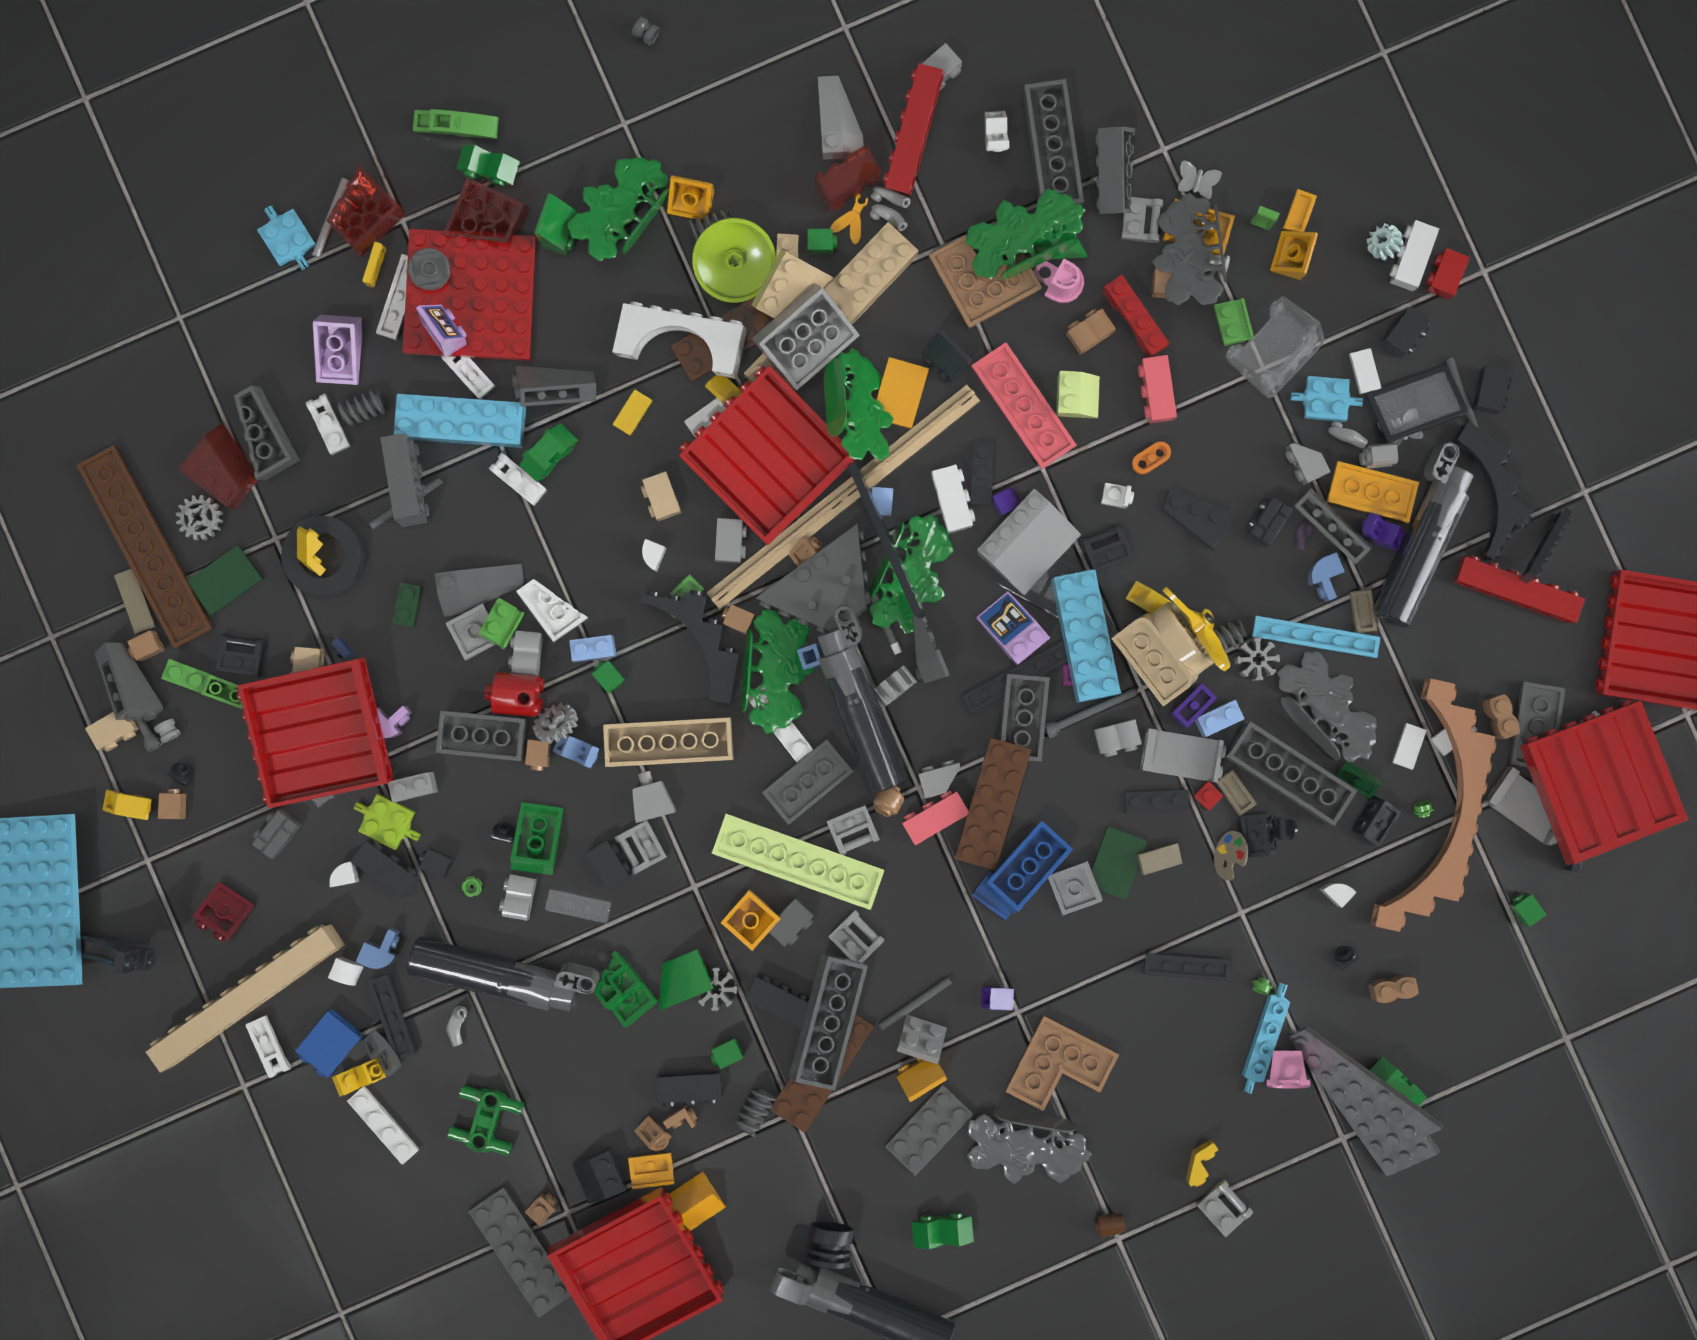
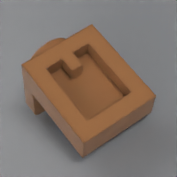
M814 536L803 537L788 555L799 567L823 549L822 543Z
M684 1105L665 1117L663 1123L667 1129L671 1126L675 1129L683 1124V1119L686 1118L691 1128L696 1126L697 1122L695 1120L698 1118L692 1108L688 1109Z
M648 1116L634 1130L647 1147L654 1151L664 1149L672 1137L651 1116Z
M542 1192L525 1213L541 1226L557 1209V1201L549 1193L545 1194Z

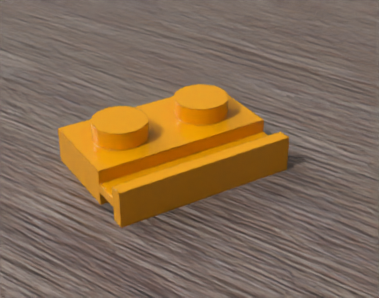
M671 1152L628 1158L632 1189L675 1183Z

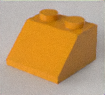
M749 889L721 921V924L753 951L781 918Z
M916 1058L917 1061L912 1065L907 1063L898 1069L899 1073L896 1074V1077L910 1102L947 1080L939 1063L935 1064Z

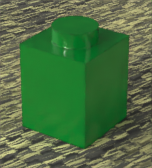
M808 229V254H833V248H837V235H833V229Z
M601 661L594 667L595 672L592 675L609 694L626 681L610 661Z
M1522 892L1517 894L1512 899L1513 902L1509 904L1523 926L1531 927L1547 915L1534 896L1529 893Z
M736 1037L712 1047V1054H710L713 1064L715 1066L718 1065L720 1069L744 1058Z

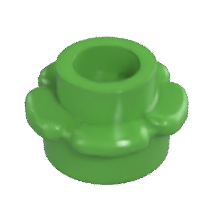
M1419 801L1414 804L1413 813L1420 818L1428 817L1431 815L1430 812L1434 810V807H1431L1430 801Z
M474 876L467 877L466 881L462 883V890L465 892V895L468 897L478 896L482 892V881Z
M1258 977L1257 980H1253L1252 990L1268 995L1270 989H1273L1269 985L1270 981L1265 978Z

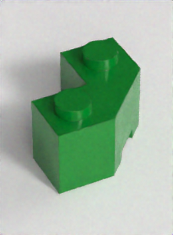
M463 145L456 169L464 172L463 176L467 178H479L489 181L495 186L504 187V185H513L520 161L504 153H490L476 145Z
M561 423L554 428L550 426L543 433V437L532 448H528L523 453L522 457L524 459L519 466L536 482H539L550 474L559 460L572 451L578 440Z
M1383 1056L1371 1068L1370 1071L1418 1106L1427 1098L1415 1084L1411 1083L1401 1071Z
M953 1212L950 1215L935 1217L932 1215H922L919 1220L912 1222L914 1248L932 1249L941 1245L960 1247L974 1242L971 1216L962 1215V1212Z

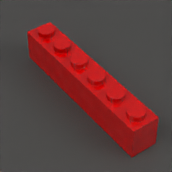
M918 63V67L913 69L911 80L914 82L912 89H908L906 94L907 108L902 110L900 122H902L901 130L896 132L894 142L897 143L895 151H891L889 157L891 167L884 175L883 183L886 184L885 188L912 195L945 74L943 69Z
M1468 555L1467 557L1460 558L1452 580L1453 583L1569 624L1577 623L1585 601L1584 598L1579 597V593L1571 590L1561 591L1559 586L1547 583V585L1539 583V579H1533L1526 584L1520 580V572L1512 569H1507V571L1499 569L1500 565L1492 562L1482 563L1480 558Z

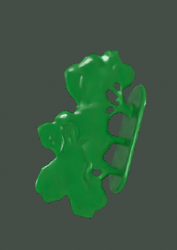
M643 157L619 159L616 161L614 172L618 181L616 188H612L608 184L600 185L598 188L584 187L583 201L590 207V211L577 213L568 222L567 226L572 238L580 240L589 239L588 253L598 261L616 256V243L619 239H626L622 249V253L626 254L664 205L669 196V188L665 189L657 200L654 198V189L662 188L668 183L667 175L661 171L660 161L655 159L647 161ZM650 182L654 183L653 188L650 187ZM643 185H646L648 187L650 192H647V194L649 195V197H647L643 193ZM642 195L644 199L641 200L638 197ZM648 202L652 207L643 218L635 214L634 209L638 203ZM632 220L638 221L639 224L628 235L624 228L625 224L630 223ZM616 231L619 235L614 236L612 232Z
M1046 189L1038 199L1034 214H1028L1025 207H1013L1010 202L1003 200L996 211V225L982 222L971 226L967 231L966 244H969L973 249L979 250L971 263L975 275L978 277L982 275L985 278L992 279L998 273L999 268L1005 264L1011 268L1001 274V279H1009L1066 252L1077 244V240L1071 239L1058 243L1059 239L1064 233L1076 235L1081 232L1083 227L1081 216L1085 209L1082 208L1081 204H1074L1071 196L1059 194L1052 189ZM1055 224H1058L1059 231L1055 233L1056 237H1053L1052 228ZM1066 225V229L1062 231V226ZM1044 233H1049L1050 237L1044 236ZM1040 239H1046L1051 242V248L1036 254L1033 248L1034 243ZM1030 253L1031 258L1015 264L1016 254ZM1006 254L1008 260H1004L1002 256Z
M853 348L848 353L840 352L837 358L832 359L828 363L825 370L824 392L828 433L833 437L838 436L845 427L847 435L842 439V445L849 452L850 458L862 460L869 450L874 457L882 461L889 456L890 452L888 442L881 434L880 429L889 428L894 418L889 412L884 410V406L879 400L873 399L871 393L880 387L883 379L882 375L873 367L868 358L860 356L859 352ZM852 373L854 378L851 381H846L848 379L846 375ZM845 386L848 388L850 394L849 399L847 400ZM849 425L853 426L854 430H851L849 428Z
M933 514L926 518L914 516L909 521L910 536L901 540L904 531V523L901 521L891 538L896 548L901 547L905 551L906 558L903 565L921 604L923 602L935 603L941 600L945 594L942 587L938 585L939 578L937 573L931 571L930 566L935 562L944 561L954 552L952 542L948 539L946 528L938 524L937 517ZM914 532L919 533L918 536H913ZM911 540L920 541L917 546H907V543L911 544ZM907 549H911L912 554H909ZM885 552L869 588L870 598L874 597L879 588L883 594L880 600L875 601L869 607L870 614L873 617L872 623L886 628L895 621H899V626L905 634H910L913 632L912 609L894 569L893 582L882 583L888 567L893 569ZM887 591L892 593V597L887 595Z
M763 609L762 615L757 616L753 621L760 639L753 643L752 631L748 629L746 634L741 712L746 711L749 696H752L757 706L751 710L749 720L753 725L762 726L765 733L769 734L774 733L777 728L785 729L791 724L792 720L797 719L803 714L800 701L790 692L789 686L791 684L798 685L804 680L805 674L809 675L816 668L803 670L797 652L807 642L809 626L798 623V618L790 619L784 624L777 611ZM768 641L769 643L768 645H762V642ZM752 649L762 653V658L757 666H751ZM751 671L760 672L763 675V683L758 689L750 688ZM761 688H767L765 692L760 691ZM758 694L764 695L769 703L764 704L761 702V696H758ZM759 705H762L764 710H760Z

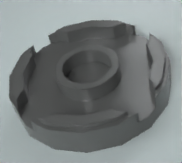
M425 248L419 250L408 263V273L411 281L420 289L426 291L440 289L447 283L450 277L451 267L445 255L436 249Z

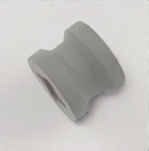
M174 719L166 720L154 727L155 732L161 736V743L173 740L181 734L180 730L174 726Z

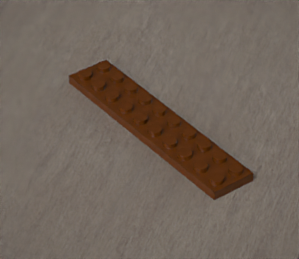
M112 445L77 464V468L173 648L177 649L212 630L211 623L195 593L190 588L180 565L117 447Z

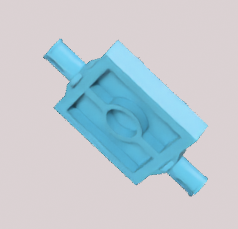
M272 206L268 207L271 213L265 208L264 211L270 218V221L257 229L279 266L281 267L289 261L296 260L301 270H305L301 262L308 268L309 264L303 256L308 250L315 247L316 244L294 209L283 215H277Z
M1308 376L1304 393L1291 392L1290 395L1291 401H1303L1305 419L1346 422L1349 406L1362 407L1363 398L1350 397V379Z

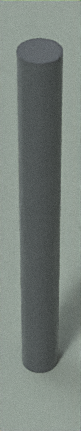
M1454 357L1446 359L1449 371L1468 410V414H1465L1467 422L1478 427Z
M439 476L425 485L426 494L443 483ZM392 507L370 521V526L375 529L392 518Z
M946 977L881 1021L878 1025L882 1031L952 984L949 977Z

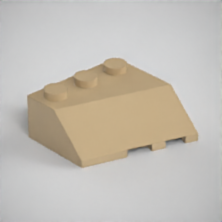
M781 249L752 306L776 318L812 285L817 284L825 289L834 277Z

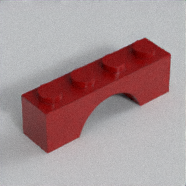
M1120 275L1103 288V294L1112 307L1120 312L1128 322L1138 345L1147 358L1155 356L1169 345V342L1123 275Z

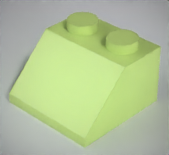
M1060 371L1057 379L1056 416L1098 418L1100 376L1084 372Z

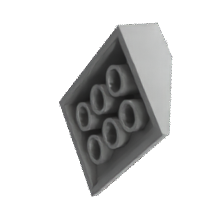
M814 284L756 334L752 340L797 391L852 343L859 334L821 286Z
M1033 489L977 549V552L982 559L1025 596L1081 534L1046 498Z

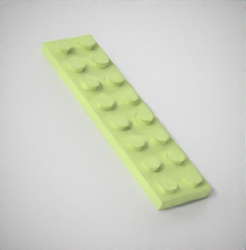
M729 814L725 815L712 851L714 855L871 910L884 873V869Z

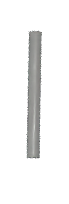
M341 178L312 253L314 257L320 258L350 182L345 178Z

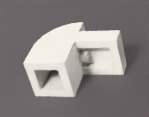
M1005 111L985 112L986 151L1001 152L1009 149L1007 115Z

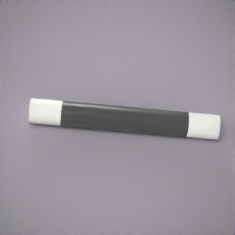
M877 594L870 598L872 603L879 600ZM891 625L883 628L894 655L901 653L902 650Z

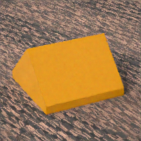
M671 175L667 214L692 219L698 217L701 221H703L704 215H707L709 218L714 195L713 184Z
M1281 231L1270 271L1301 280L1307 274L1318 233Z
M703 1171L669 1193L673 1200V1208L675 1211L679 1210L683 1217L682 1223L690 1230H693L726 1207Z

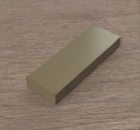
M132 569L114 575L135 634L156 628L157 626L146 595Z

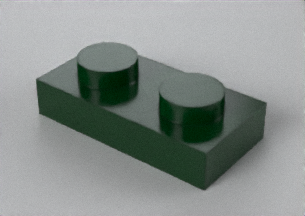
M400 582L392 620L393 624L414 628L422 590L421 586Z
M1346 760L1334 775L1369 799L1382 784L1380 779Z

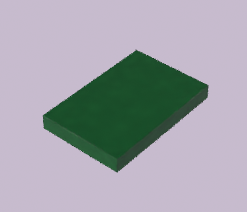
M237 545L187 580L207 612L213 616L262 581L263 578L242 548Z
M1107 826L1091 868L1100 891L1126 900L1139 865L1137 854L1144 852L1147 841Z

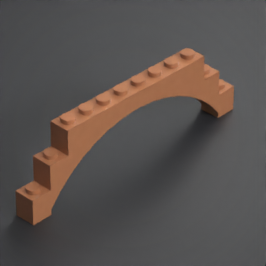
M1425 678L1420 698L1426 700L1434 710L1446 730L1452 746L1457 771V800L1453 821L1441 850L1422 876L1396 897L1381 905L1374 904L1370 924L1376 927L1400 932L1401 927H1404L1406 921L1405 911L1429 917L1430 912H1433L1435 907L1434 896L1459 902V898L1464 893V885L1462 884L1469 870V865L1467 864L1468 857L1473 852L1472 839L1478 830L1476 821L1478 815L1482 812L1483 805L1481 799L1482 794L1484 795L1487 790V782L1485 781L1487 774L1491 771L1492 763L1490 759L1491 754L1495 752L1496 741L1495 736L1471 731V728L1476 723L1475 710L1451 705V702L1456 697L1455 684Z

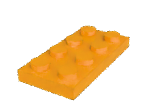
M1337 461L1326 502L1409 523L1419 482Z

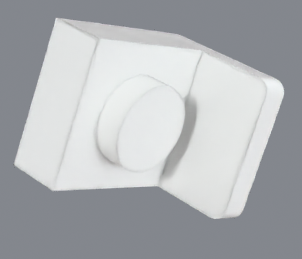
M1105 483L1101 504L1126 509L1128 504H1132L1134 492H1131L1132 486L1127 485L1125 487Z

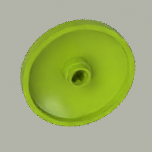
M737 217L724 218L709 225L698 237L692 255L693 270L702 288L714 298L731 303L744 302L755 297L776 260L775 249L767 233L756 223Z

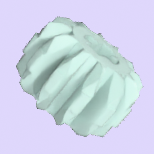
M1385 223L1382 228L1376 226V231L1370 232L1371 238L1366 239L1369 245L1367 247L1368 251L1375 258L1379 259L1381 257L1385 261L1388 256L1394 258L1393 253L1400 252L1399 246L1404 245L1401 239L1403 237L1402 233L1398 231L1396 226L1391 225L1389 227Z

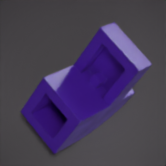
M1370 512L1368 518L1363 522L1361 536L1377 545L1398 551L1406 532L1400 526L1385 522L1379 515Z

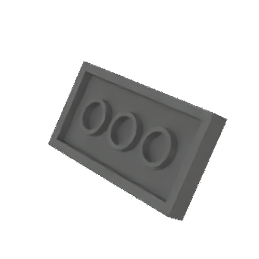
M1521 682L1516 715L1520 726V733L1513 736L1509 765L1527 767L1519 746L1526 743L1525 739L1538 735V738L1545 736V731L1557 728V731H1559L1566 688Z
M826 739L764 790L762 794L789 825L853 773V770Z
M942 1084L886 1143L885 1148L916 1176L970 1119L973 1112Z

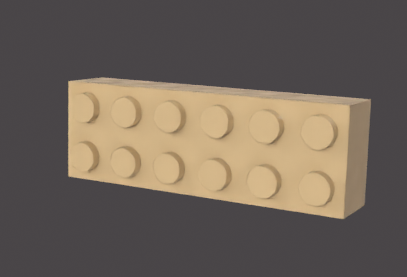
M731 718L603 725L605 767L734 760Z

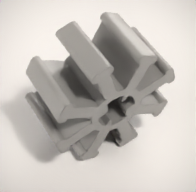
M1261 638L1250 640L1252 642V650L1247 646V643L1241 644L1238 650L1244 652L1247 657L1241 658L1238 656L1234 658V664L1247 662V666L1239 672L1242 677L1249 676L1248 673L1253 669V681L1263 680L1261 669L1267 673V676H1271L1276 672V669H1272L1267 664V661H1273V663L1280 661V655L1268 657L1266 655L1271 648L1275 647L1272 642L1265 643V646L1260 650ZM1256 654H1258L1257 657H1261V662H1258L1257 665L1252 660L1253 657H1256Z
M903 665L874 688L873 693L883 706L886 707L917 681Z
M714 966L712 969L714 971V979L710 978L715 986L719 984L721 986L719 990L722 991L720 993L718 991L713 993L712 990L707 991V994L698 1001L701 1006H704L706 1001L712 997V1011L719 1010V997L726 1003L727 1007L732 1004L733 999H730L725 992H734L736 994L738 991L737 984L735 986L725 985L729 979L734 977L731 971H728L722 980L719 979L720 966Z

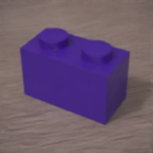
M1199 683L1169 714L1183 728H1188L1217 697L1203 683Z

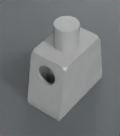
M650 771L638 774L641 787L632 789L636 823L676 812V808L663 781L653 783Z

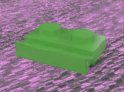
M1244 298L1214 305L1213 308L1223 346L1254 339Z
M498 598L477 635L495 645L497 644L504 650L525 613L523 611L520 612L516 607Z

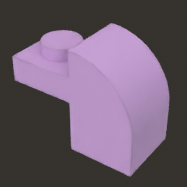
M402 706L390 718L381 708H377L384 738H394L403 733L397 726H403L410 720L409 715L413 712L407 706Z

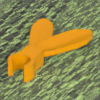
M860 194L855 199L856 203L852 211L838 218L830 228L833 229V233H836L850 225V238L854 244H857L861 238L859 214L868 204V198H866L864 204L858 203V199L861 198Z

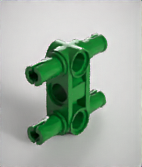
M463 1085L459 1097L475 1101L478 1105L472 1128L468 1131L451 1126L447 1138L463 1142L465 1146L475 1152L482 1151L488 1153L494 1151L508 1156L512 1143L495 1139V1136H493L500 1111L506 1110L520 1115L524 1102L507 1098V1095L497 1089L482 1088L479 1090ZM488 1095L496 1097L497 1103L495 1105L488 1103ZM475 1137H483L485 1144L482 1146L478 1145L475 1142Z

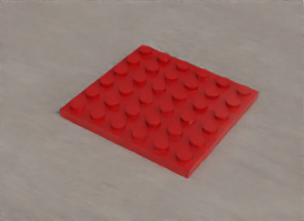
M409 229L403 354L444 356L421 323L416 309L419 305H442L445 310L449 308L455 317L453 320L456 327L461 326L467 335L465 337L467 344L449 355V357L530 361L536 237ZM425 248H432L441 252L447 257L451 267L447 283L434 291L418 288L411 281L408 273L410 259L417 251Z

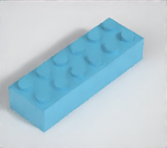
M397 394L394 435L406 433L410 438L418 441L523 448L526 406H521L520 402Z
M1095 569L1054 577L1051 583L1076 703L1121 694Z

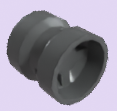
M640 17L634 25L631 34L636 38H642L645 44L651 46L658 37L660 28L655 24H649L646 18Z

